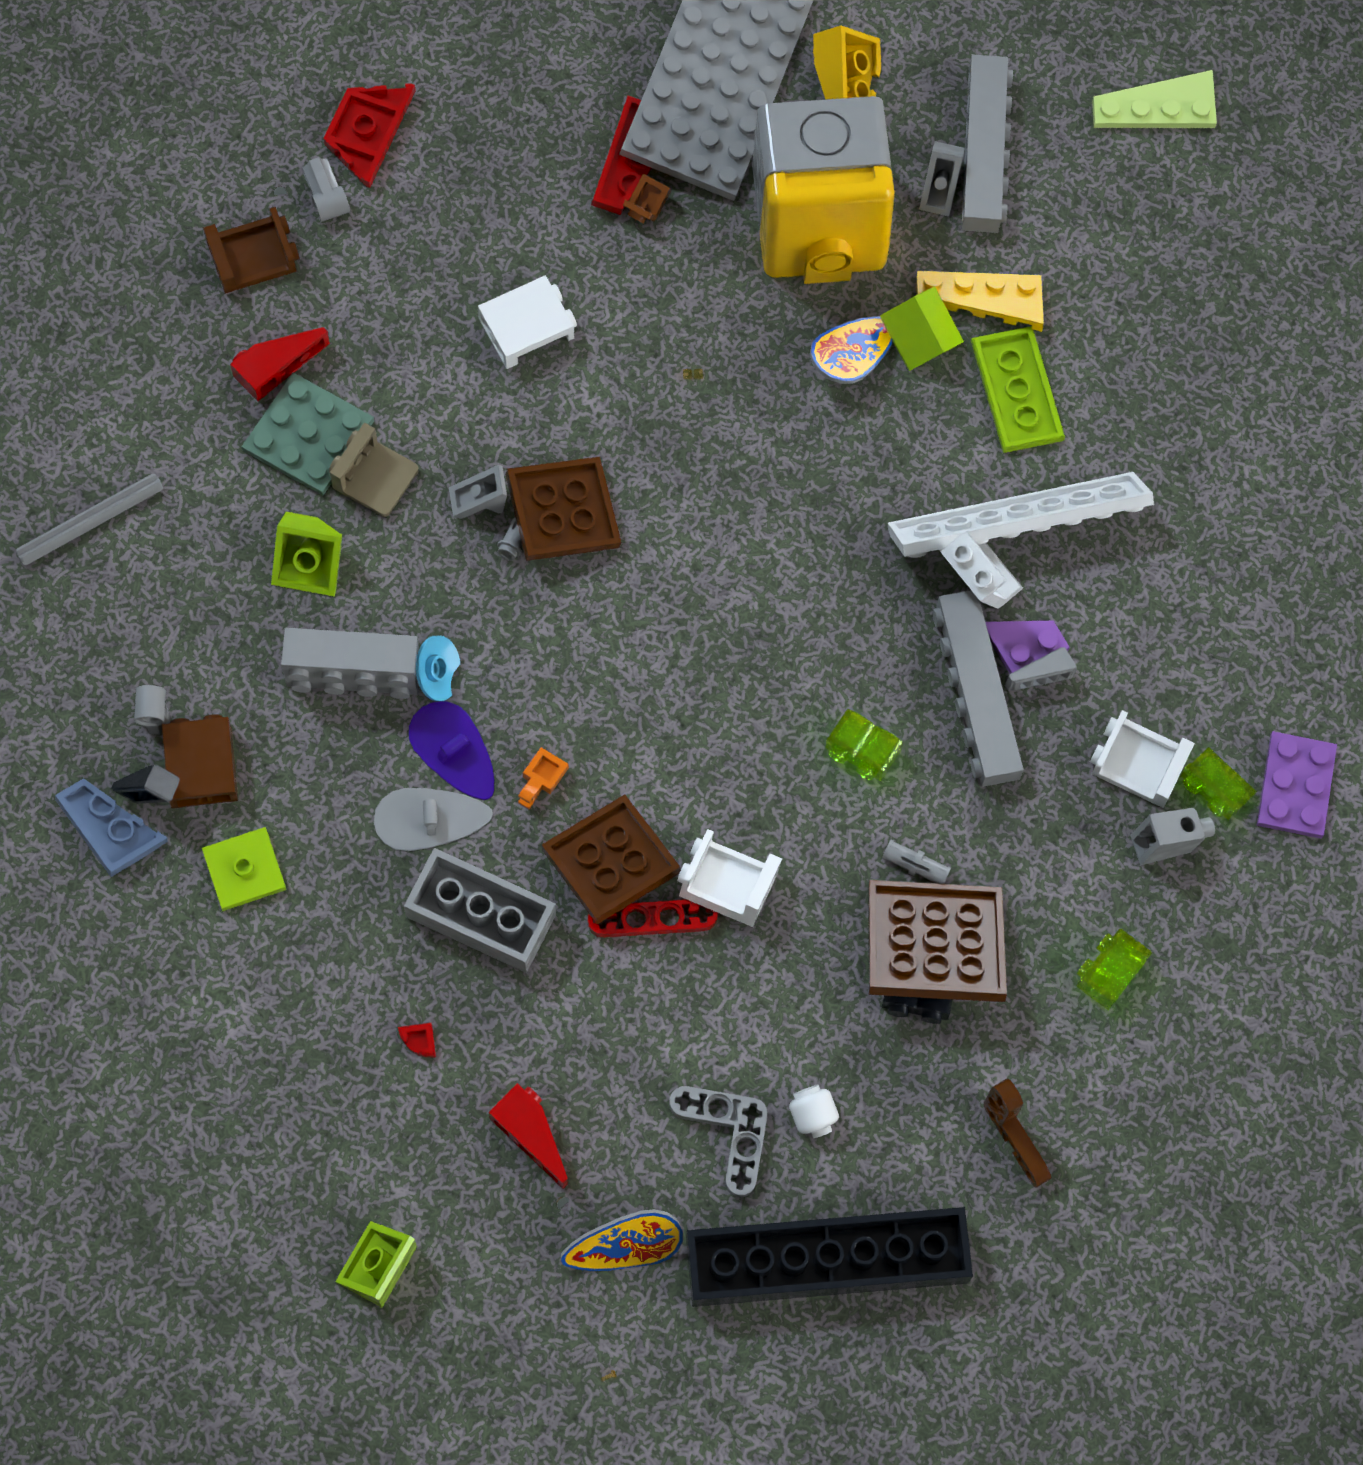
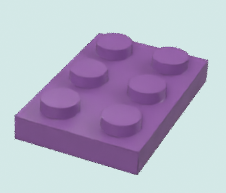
M1272 731L1257 826L1322 839L1326 824L1337 744Z

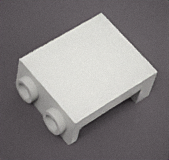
M546 275L478 305L479 320L506 369L517 365L519 356L563 336H566L568 341L574 339V327L577 326L575 317L570 309H564L561 304L563 301L562 295L557 285H551Z
M963 532L941 551L942 555L976 597L985 604L998 609L1023 589L988 544L977 545L967 532Z
M1122 710L1119 718L1111 717L1103 735L1109 738L1105 747L1098 744L1090 762L1095 764L1092 775L1164 808L1195 743L1182 738L1180 744L1126 719L1128 713Z
M707 829L703 840L697 837L690 852V856L694 857L691 864L684 863L677 880L682 883L679 896L753 927L778 874L782 858L769 854L766 863L760 862L713 842L714 831Z

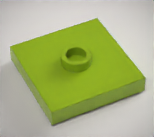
M266 827L202 848L222 911L287 890Z

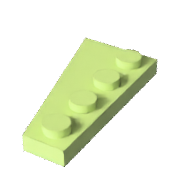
M1213 70L1093 96L1092 100L1094 128H1215L1217 124Z

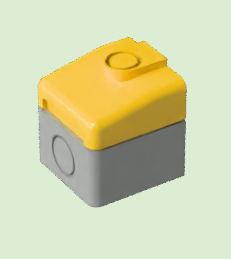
M871 96L768 103L760 106L757 110L752 170L763 268L766 274L775 278L803 276L804 284L851 281L852 272L882 269L886 265L890 246L895 194L883 100L880 97Z

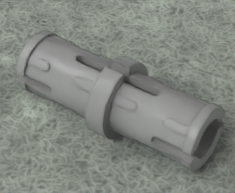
M890 840L882 857L884 860L886 859L909 870L908 874L912 876L918 874L937 884H944L951 870V867H947L924 856L925 852L919 850L917 853L894 842V840Z

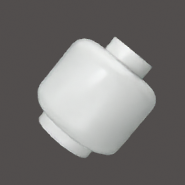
M814 1085L794 1093L795 1099L791 1101L789 1108L797 1130L802 1134L812 1133L813 1138H818L832 1132L831 1125L838 1120L839 1113L830 1091L820 1089L819 1085Z

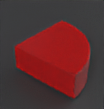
M432 1023L398 1027L400 1038L410 1051L416 1052L422 1057H436Z

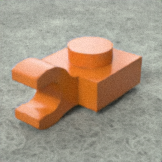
M541 747L523 772V778L528 780V783L518 795L520 798L518 803L530 809L541 790L551 794L567 772L569 764Z

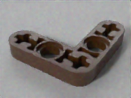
M1007 1078L991 1088L984 1101V1108L1004 1141L1010 1142L1015 1150L1012 1154L1031 1184L1036 1188L1049 1181L1051 1174L1046 1163L1017 1119V1115L1023 1106V1100L1015 1085Z

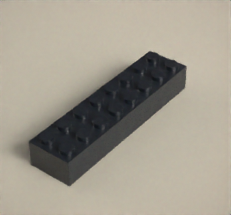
M965 1207L687 1230L686 1234L692 1307L968 1284L973 1277Z

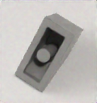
M935 141L919 210L945 216L950 215L965 148Z

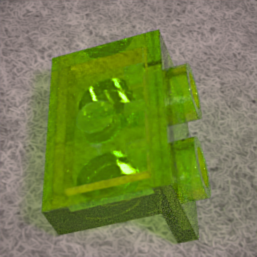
M1209 747L1192 763H1189L1180 775L1184 779V786L1191 793L1202 795L1208 801L1207 806L1211 812L1218 817L1224 816L1228 821L1257 792Z

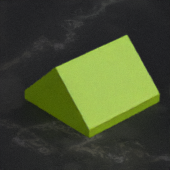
M935 286L880 315L884 326L909 371L964 342Z
M370 1221L335 1282L383 1308L417 1248L415 1239L410 1235Z

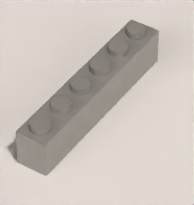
M971 55L968 72L961 230L998 233L1000 224L1006 223L1008 205L1002 204V196H1007L1009 177H1003L1004 168L1008 169L1010 150H1004L1005 141L1009 142L1011 123H1006V115H1010L1012 107V96H1007V88L1012 87L1013 70L1008 69V57Z
M972 590L939 596L937 606L932 610L933 620L936 628H942L944 638H940L941 652L943 657H949L951 668L947 670L950 686L957 687L959 698L955 699V706L958 717H964L967 727L963 729L965 746L967 748L972 747L974 759L970 761L973 777L980 778L982 787L1020 780L1024 769L980 600Z

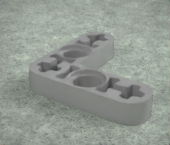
M689 1086L676 1088L669 1099L670 1110L676 1117L734 1128L725 1186L728 1192L735 1197L741 1198L750 1195L754 1191L757 1182L767 1121V1108L761 1100L752 1097ZM683 1094L689 1095V1101L700 1103L699 1096L706 1097L703 1104V1115L697 1114L699 1107L688 1106L687 1111L680 1110V1104L675 1103V1099L679 1100ZM715 1100L723 1101L728 1107L727 1114L721 1118L713 1117L708 1110L709 1104ZM750 1106H755L756 1112L762 1114L761 1118H755L753 1131L760 1130V1135L750 1131H738L739 1127L743 1129L747 1127L748 1117L742 1115V1112L748 1111ZM743 1139L753 1141L756 1146V1152L750 1157L741 1156L736 1149L739 1141ZM733 1160L742 1164L754 1163V1169L748 1166L746 1168L745 1179L751 1181L750 1185H744L743 1190L736 1189V1183L731 1182V1178H737L740 1165H733Z

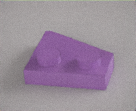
M1054 621L986 622L990 642L1009 674L1061 647H1065L1067 651L1070 648Z

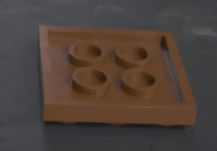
M600 457L507 469L505 475L526 561L620 547L622 542Z
M625 794L542 844L544 854L596 924H599L680 874L681 871L679 864Z

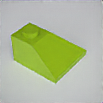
M285 512L277 525L271 585L334 597L337 587L342 534L318 517Z

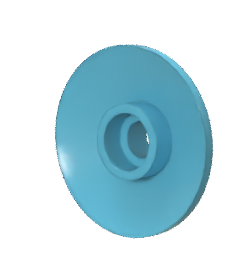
M437 635L427 638L417 654L416 676L422 692L433 701H444L452 696V676L460 665V658L456 647L444 636Z

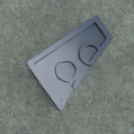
M84 778L55 795V801L110 877L168 842L166 836L159 831L156 833L146 826L142 819L122 809L116 804L115 800Z

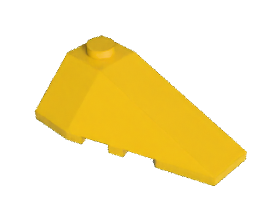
M842 25L813 34L814 65L825 100L876 97V92L873 89L870 90L872 76L880 77V38Z

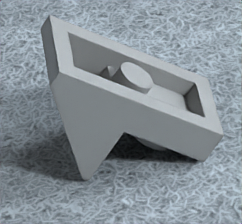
M494 466L449 487L453 517L462 519L483 509L503 513L507 498L503 466Z

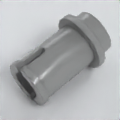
M516 518L512 519L504 539L500 540L497 544L499 548L498 554L510 561L515 560L522 553V541Z

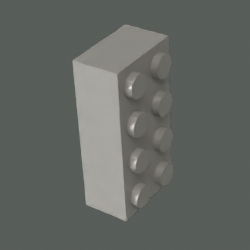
M285 628L281 667L287 687H292V690L301 693H307L311 691V688L324 689L326 693L340 695L344 693V690L357 691V694L365 697L376 696L377 692L390 693L391 697L397 699L409 698L410 694L417 695L418 680L416 676V661L419 651L418 636Z
M434 848L404 905V910L407 918L527 973L556 916V903Z

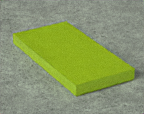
M1032 326L971 339L1003 453L1065 440L1034 330L1031 329Z

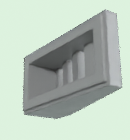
M1061 647L1009 674L1005 687L1008 691H1016L1067 680L1074 676L1077 666L1066 648Z

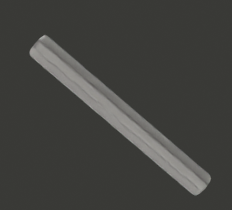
M151 474L17 548L16 553L20 561L24 565L32 563L160 492L163 489L162 483L156 474Z

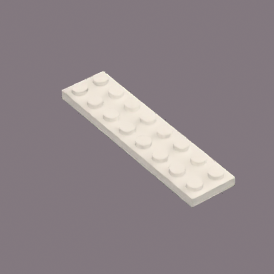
M1134 472L889 522L888 530L890 537L904 557L918 558L930 551H942L963 532H967L979 545L988 542L992 538L1017 537L1021 532L1046 531L1054 525H1076L1081 523L1083 519L1092 517L1104 519L1111 517L1116 512H1138L1145 506L1154 505L1153 492Z

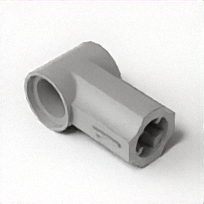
M319 157L309 160L302 168L312 193L311 197L314 208L318 209L320 222L349 213L350 207L342 186H338L328 160Z
M143 685L136 688L134 722L146 728L150 735H161L162 724H168L171 721L165 703L166 690L159 686Z

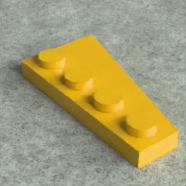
M917 271L916 295L935 286L947 310L956 312L958 309L970 311L976 317L985 318L986 315L1003 318V323L1016 326L1017 322L1032 325L1031 329L1041 332L1043 330L1041 275Z

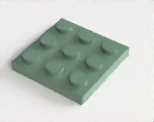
M293 372L241 448L245 453L323 496L332 484L329 472L332 461L337 455L342 456L347 448L346 444L352 432L355 430L359 431L364 422L371 426L374 422V417Z

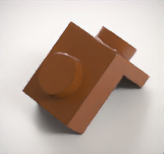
M643 174L630 200H625L623 206L630 209L628 213L630 217L643 224L646 219L655 222L672 189Z

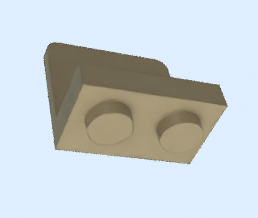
M364 422L359 431L355 430L350 435L346 444L347 448L342 456L337 455L329 467L332 488L375 513L387 517L417 476L419 469L418 465L377 442L376 429Z

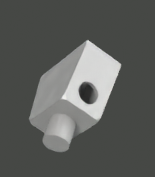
M1194 808L1150 814L1130 836L1141 866L1191 853L1205 838L1215 835V825L1210 817L1199 819ZM1155 836L1156 842L1150 843L1148 846L1146 837Z

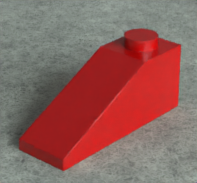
M321 327L254 344L248 350H242L234 357L233 362L230 364L233 377L257 401H260L291 376L293 372H296L330 344L328 331Z
M517 1083L488 1112L489 1119L564 1189L568 1185V1177L543 1107L539 1104L542 1099L529 1086L523 1089Z

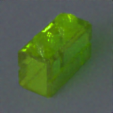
M1119 929L1114 936L1107 933L1096 948L1101 953L1093 962L1088 958L1077 972L1081 979L1076 986L1108 1011L1152 954L1151 950L1139 941H1136L1123 929Z

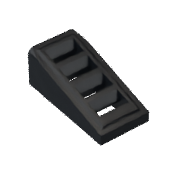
M151 765L114 782L111 789L136 804L169 802L172 800L180 780L178 776L158 765Z

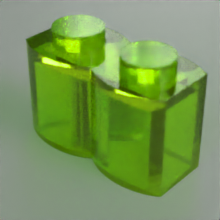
M847 709L827 738L825 748L829 750L828 754L837 762L845 763V761H848L856 766V771L862 777L868 780L875 778L882 781L902 751L903 742L887 730L875 726L862 715Z

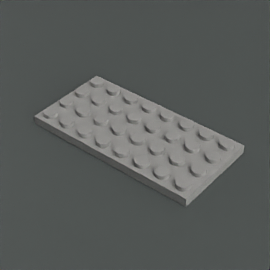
M682 0L619 155L734 201L754 151L757 110L764 104L773 103L813 0Z

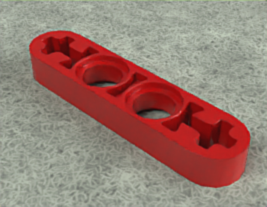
M689 900L631 903L618 911L622 912L621 924L623 929H617V922H609L606 925V929H600L599 924L593 923V919L589 914L588 928L593 935L603 938L701 932L710 930L715 926L718 912L704 907L706 913H712V916L707 917V922L701 923L699 917H689V924L684 925L685 914L683 908H689V915L697 914L699 908L704 906ZM668 909L674 910L678 914L679 920L675 925L667 926L660 920L661 913ZM631 912H640L645 916L646 922L643 926L639 928L629 926L626 918ZM615 913L607 919H617V914Z

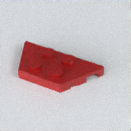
M408 83L405 84V88L387 89L386 85L374 86L368 89L363 87L347 88L323 138L324 145L368 188H371L416 92L414 84Z

